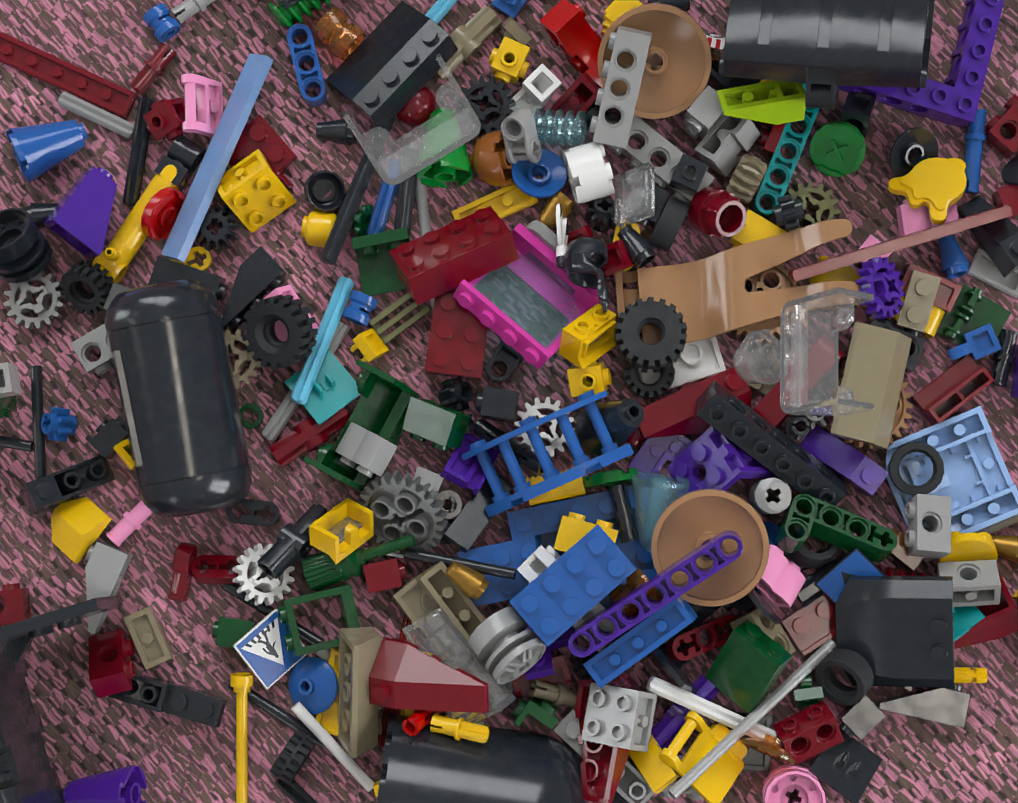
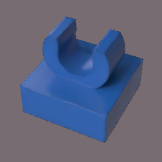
M493 0L491 6L515 20L528 0Z

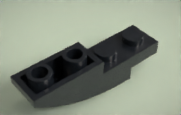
M136 673L135 677H132V690L109 695V697L156 712L172 714L214 728L220 727L227 699L207 694L202 690Z

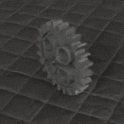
M398 470L395 471L393 476L386 471L382 477L376 475L373 481L370 480L360 494L362 499L359 501V504L373 511L374 534L378 536L376 543L381 541L389 542L413 534L416 545L408 548L422 551L424 549L429 552L432 546L436 547L445 534V527L448 524V521L445 520L448 511L441 509L445 502L436 501L435 499L439 494L438 491L430 493L428 491L430 483L422 486L420 484L421 477L418 476L413 481L411 480L410 473L407 472L403 478Z

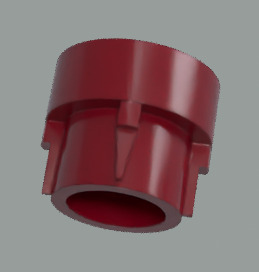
M708 186L698 191L692 198L688 211L689 221L693 228L714 238L731 237L738 234L746 226L747 215L745 207L739 202L740 199L734 197L733 193L715 186Z

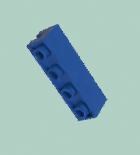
M679 596L626 631L600 652L589 658L583 665L597 685L602 688L691 624L697 618V614L689 603Z

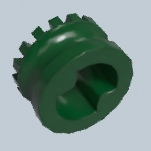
M247 403L240 408L244 427L254 429L262 424L264 412L258 405ZM249 408L253 412H258L259 415L258 420L253 424L249 420L244 421V412Z

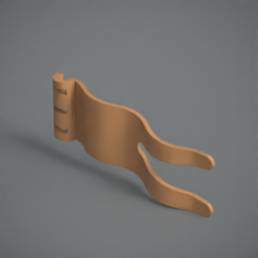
M848 219L822 221L784 234L746 243L701 260L677 265L637 268L636 271L618 272L615 274L618 318L621 312L624 313L626 306L630 303L633 306L637 299L642 298L644 302L647 301L648 297H654V301L659 302L660 298L666 300V305L670 306L672 303L676 306L675 311L682 313L684 316L683 323L686 322L687 326L686 343H692L824 303L853 299L858 291V286L853 281L821 282L756 292H748L745 289V283L748 278L792 260L820 245L848 237L853 230L852 223ZM638 283L639 286L637 289H623V284ZM653 324L643 326L639 334H642L641 340L646 344H656L662 338L661 330Z

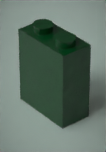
M747 619L732 631L705 678L749 714L765 700L792 655L780 643L775 642L765 634L758 625L753 624Z

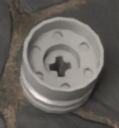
M513 606L504 608L488 617L474 630L468 640V646L479 660L487 661V671L492 673L493 679L501 685L509 683L527 672L538 662L546 650V645L541 639L537 638L534 630H526L528 623Z

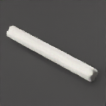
M651 676L647 683L646 689L732 729L746 718L655 676ZM756 723L745 734L767 745H773L777 737L776 731L759 723Z

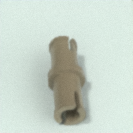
M538 679L532 680L530 687L535 689L529 690L530 697L551 701L552 705L558 707L565 705L575 708L577 691L567 689L565 685L560 683L553 685Z

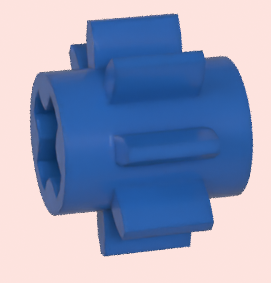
M51 407V413H45L42 417V432L48 434V440L66 442L67 435L72 436L76 431V418L74 415H69L70 409Z

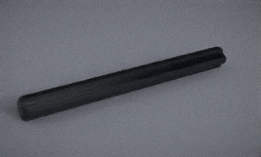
M393 118L382 130L375 125L320 255V260L326 264L334 265L338 259L353 223L354 216L358 211L393 127Z

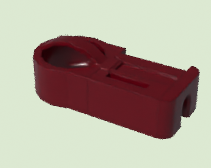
M181 542L176 548L173 561L174 574L168 599L180 602L188 600L193 576L191 564L197 557V545Z

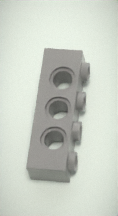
M618 26L617 33L611 32L607 48L613 50L611 61L605 60L601 77L607 78L605 88L598 89L595 105L600 106L598 117L592 116L589 129L590 133H594L593 142L626 149L652 37L651 32L624 26ZM621 52H629L633 55L634 61L630 65H622L618 61V55ZM616 80H622L627 84L628 89L624 93H616L612 89L611 84ZM609 108L618 109L621 113L620 119L616 121L609 120L605 115L606 110Z
M633 115L626 149L607 145V147L616 155L620 156L622 153L629 158V165L639 173H642L643 170L652 177L650 181L654 185L662 189L667 188L674 194L673 197L690 204L692 196L668 186L684 153L639 117ZM633 138H638L643 142L644 147L635 150L629 146L628 142ZM659 155L664 158L665 165L656 167L651 163L650 158ZM706 171L697 192L710 186L715 177Z

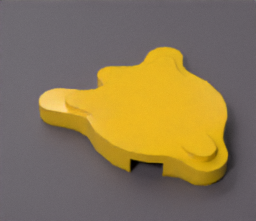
M928 158L915 165L908 174L890 179L888 190L893 194L905 196L912 209H918L921 206L928 207L931 222L941 225L946 221L948 208L958 202L965 192L967 180L965 175L966 164L959 158Z

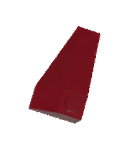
M734 366L642 407L644 419L638 427L642 439L703 434L711 425L697 415L696 400L714 380L751 408V390L740 366Z
M1000 572V604L976 606L985 618L954 642V649L1000 639L1018 631V609Z
M384 638L382 640L369 675V704L410 710L487 713L489 711L488 683L460 668L453 669L442 663V659L438 656H429L418 650L419 646L411 642Z
M580 680L575 704L576 718H579L580 735L577 736L578 745L582 746L583 762L580 764L584 800L596 803H612L630 750L582 740L581 736L590 685L596 682Z

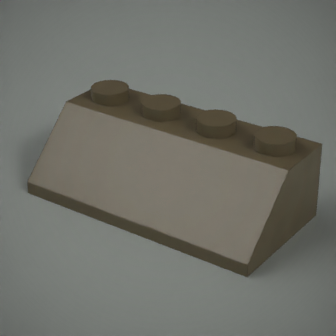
M374 627L339 629L337 738L351 758H357L378 745V735L382 734V722L378 718V710L382 706L369 704V675L383 637L380 636Z

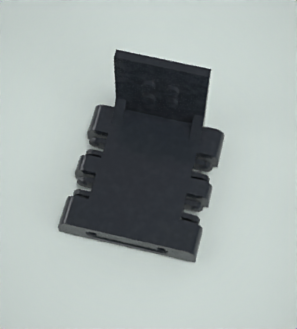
M120 595L93 598L0 627V803H64L55 766H50L41 733L45 732L40 713L39 711H34L25 677L29 675L24 662V656L35 637L53 633L54 627H58V630L82 624L81 619L123 606Z

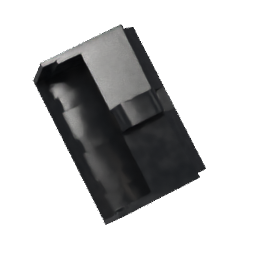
M731 0L725 45L719 61V76L806 83L805 107L835 109L839 85L926 88L935 0Z

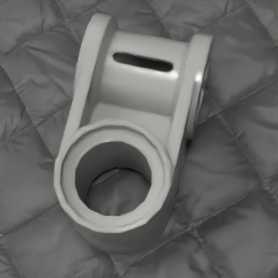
M517 108L501 124L507 161L510 164L526 160L537 163L540 161L542 149L537 135L534 115L526 108Z

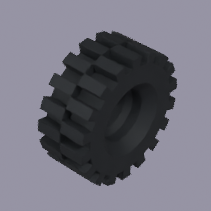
M276 295L258 301L259 303H255L250 307L252 311L246 312L244 318L248 321L242 323L241 329L246 330V334L242 335L243 341L248 340L249 345L245 347L247 352L253 351L255 354L252 358L255 361L262 360V366H271V369L285 368L305 360L304 357L310 356L313 352L310 348L316 346L317 340L312 339V336L318 335V328H312V324L316 323L315 317L309 318L308 313L311 310L308 306L301 307L302 300H293L291 295ZM278 320L287 328L288 337L285 342L280 341L275 334L274 326Z
M648 297L647 301L644 302L642 298L637 299L633 306L630 303L626 306L624 313L621 312L614 335L617 353H621V359L624 363L628 361L630 367L634 370L636 367L642 368L641 372L647 373L648 369H653V373L659 372L660 368L663 367L666 370L671 367L672 362L676 363L683 352L687 338L686 322L683 323L684 316L681 312L677 313L675 311L676 306L672 303L670 306L666 305V300L660 298L659 302L654 301V297ZM647 324L656 325L662 332V338L656 344H646L639 335L641 328Z

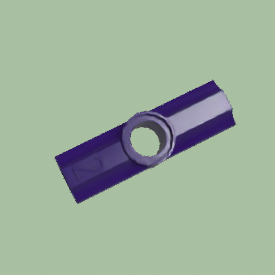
M702 674L693 682L698 689L695 695L710 702L720 691ZM677 703L665 709L663 717L651 729V734L661 749L669 747L686 722L684 717L690 709Z

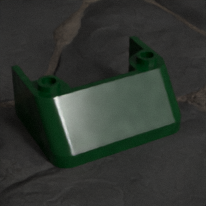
M358 359L356 365L365 371L360 373L356 381L358 393L362 396L335 445L329 443L326 446H322L316 454V461L305 456L303 461L339 481L363 491L370 480L373 481L377 474L373 473L371 478L356 470L358 464L355 468H352L339 461L342 455L335 452L350 423L353 422L397 445L405 431L401 429V425L410 397L420 398V396L395 377Z

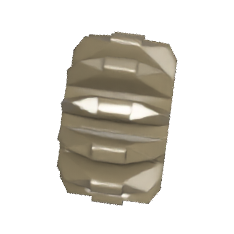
M748 154L742 156L726 187V191L733 193L734 197L740 199L739 202L748 204L751 202L767 170V164L755 156L752 157Z

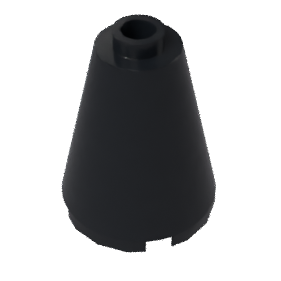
M633 399L596 402L613 443H617L618 447L623 446L643 422L644 411L642 406ZM582 407L575 417L576 428L574 432L581 448L586 453L601 456L603 455L601 451L603 448L586 408Z

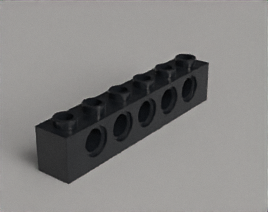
M715 380L696 400L697 415L799 493L810 495L834 506L847 495L844 479Z

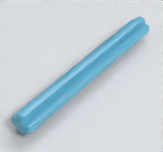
M341 276L334 288L319 325L318 335H315L314 340H317L316 346L310 348L313 352L310 356L306 357L291 394V399L297 404H306L311 393L313 384L354 286L350 278Z

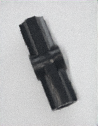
M313 504L294 524L288 523L281 529L276 543L257 561L258 567L261 568L266 576L271 579H277L297 558L303 559L309 554L313 548L310 545L309 525L328 512L325 507L320 504Z

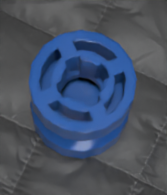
M165 3L154 6L143 16L144 22L148 27L153 28L154 36L160 43L166 42L181 30V25L170 16V10Z
M353 290L350 295L351 302L349 307L344 309L341 316L358 325L367 327L370 321L369 314L371 310L376 308L378 301L365 293Z

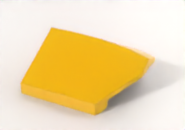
M87 497L61 503L54 509L51 515L52 542L74 563L78 564L112 519Z

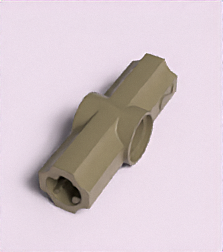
M485 5L465 26L460 25L450 34L458 51L436 73L442 81H445L464 61L468 62L471 59L470 56L475 51L479 52L483 46L482 43L502 25V21L491 8Z

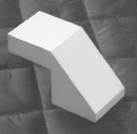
M542 63L522 83V89L512 98L515 100L516 106L510 107V109L514 111L517 108L523 107L530 110L534 116L537 115L562 85V82Z

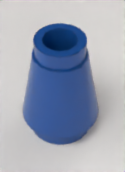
M946 236L938 240L942 273L946 274L947 279H954L969 272V262L955 236Z

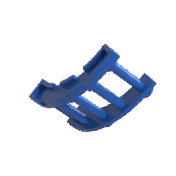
M590 390L577 396L579 402L536 420L534 415L519 422L520 428L486 443L485 439L469 445L471 451L461 455L463 461L477 456L494 494V497H492L494 503L484 507L488 517L499 514L586 475V473L589 474L634 454L630 443L618 447L617 443H613L596 405V401L608 396L606 390L598 394ZM582 407L586 408L603 447L601 449L603 455L590 460L588 455L585 456L567 416L568 413ZM554 419L557 420L575 460L572 462L574 467L562 473L559 472L558 468H554L537 430V427ZM525 432L544 472L542 475L544 481L531 486L530 481L526 482L508 441ZM496 446L499 447L516 485L514 487L516 493L511 496L508 491H504L487 453V450Z

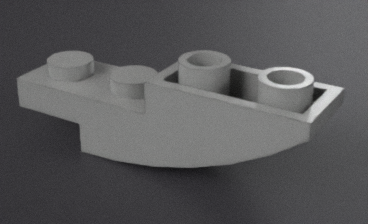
M572 708L553 730L583 758L582 746L578 745L577 736L580 735L579 718H576L575 710ZM627 760L616 791L629 803H646L654 792L643 775Z

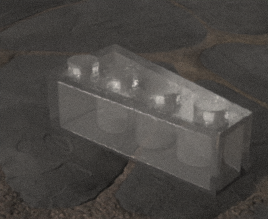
M440 607L402 628L407 640L419 646L418 650L429 656L436 655L442 659V663L453 669L460 668L489 684V711L487 713L446 711L450 718L459 719L463 717L467 722L476 723L501 712L516 699L505 684L496 683L493 679V674L486 669V662L477 658L468 646V640Z

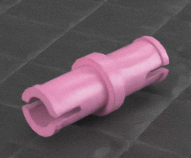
M141 500L130 512L126 511L123 514L124 518L106 533L107 537L119 547L136 529L140 530L143 527L141 524L153 512Z

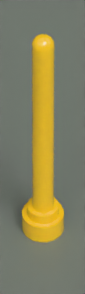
M237 672L230 674V686L233 687V692L236 693V803H248V692L251 691L253 686V673Z

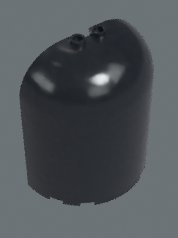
M391 713L389 715L377 803H587L583 795L579 760L565 744L551 736L534 732L488 727L489 737L486 743L462 738L457 741L453 736L431 732L430 727L434 725L425 726L416 736L414 734L409 736L402 729V722L410 716Z

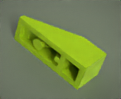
M768 81L716 91L719 104L725 116L775 125L801 121L805 117L806 92L802 83Z

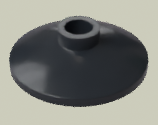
M921 127L910 128L903 132L891 148L889 163L892 173L896 177H902L908 174L922 160L937 158L938 143L935 136L929 130Z

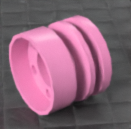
M792 764L780 765L773 769L764 781L762 789L763 803H826L825 792L817 777L809 772V769L805 766L798 764L795 766ZM794 789H797L799 798H793L791 801H788L789 798L786 792H793Z

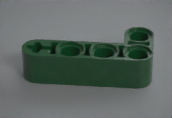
M807 494L797 495L784 512L776 538L779 548L788 553L799 550L808 536L811 535L849 552L858 547L873 562L885 560L895 549L898 541L896 534L889 528ZM797 509L802 510L804 514H801ZM824 520L828 521L831 525L826 524ZM789 532L793 533L797 538L792 537Z

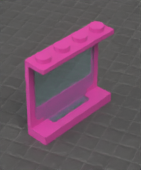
M519 223L512 230L519 259L470 282L463 279L453 297L462 307L468 309L479 318L484 326L489 327L499 335L505 344L513 347L520 353L525 361L534 365L539 370L560 348L562 329L600 303L602 298L598 300V289L574 285L568 279L565 269L556 267V253Z

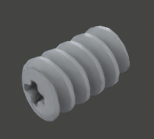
M766 478L757 481L750 488L748 495L751 506L761 514H776L784 511L789 506L792 498L788 484L777 478ZM772 491L771 499L773 501L767 502L765 499L768 496L767 492Z

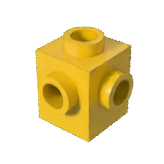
M504 36L499 49L494 48L488 60V63L491 64V74L494 75V78L499 82L503 81L505 84L511 82L515 85L519 77L524 79L530 63L527 62L530 47Z
M594 361L583 370L576 365H571L567 369L571 397H577L590 390H593L595 394L607 391L608 385L612 383L610 369L605 368L604 361Z

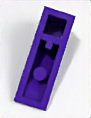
M816 424L814 429L809 431L800 444L801 447L840 475L847 483L866 497L873 496L889 474V472L867 456Z

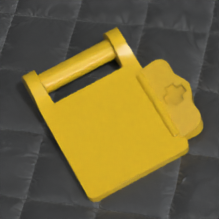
M690 710L684 717L686 722L669 747L662 749L659 758L683 777L732 730H729L721 723H714L709 728L698 713ZM694 729L700 732L680 761L677 754ZM739 739L691 787L707 803H721L744 768L742 759L747 754V747Z

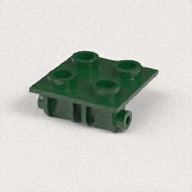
M963 284L951 312L945 313L936 333L959 346L966 343L962 335L991 323L995 335L998 337L1012 312L983 296L981 289L977 287L971 289Z

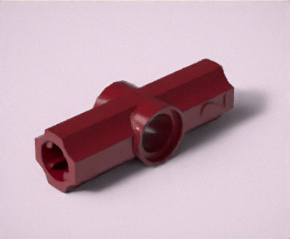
M342 408L320 426L311 416L295 426L293 432L272 444L269 449L281 467L284 468L306 452L314 451L318 444L326 443L331 435L345 427L350 415L345 408Z

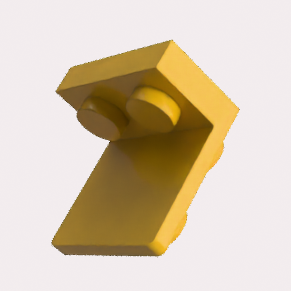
M259 149L223 174L217 188L223 201L251 233L296 203L293 195L272 171L265 156Z

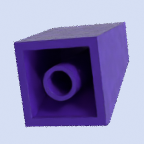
M95 166L81 174L43 223L88 259L99 256L103 250L117 184L112 181L113 176L102 167L97 169Z

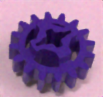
M881 256L863 262V269H858L857 271L861 278L856 280V284L860 286V290L856 293L862 296L860 305L867 306L866 314H872L873 319H886L899 314L898 307H903L904 304L901 297L905 296V293L901 290L904 281L899 280L901 272L894 270L895 263H889L887 257L881 258Z

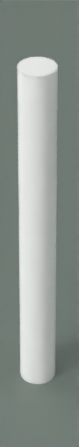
M297 702L291 708L294 714L367 792L372 790L375 782L300 702Z

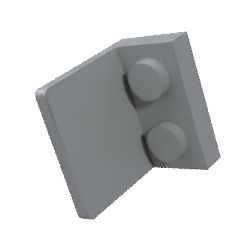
M591 683L581 736L582 740L648 752L657 694L610 685L600 688L597 683Z

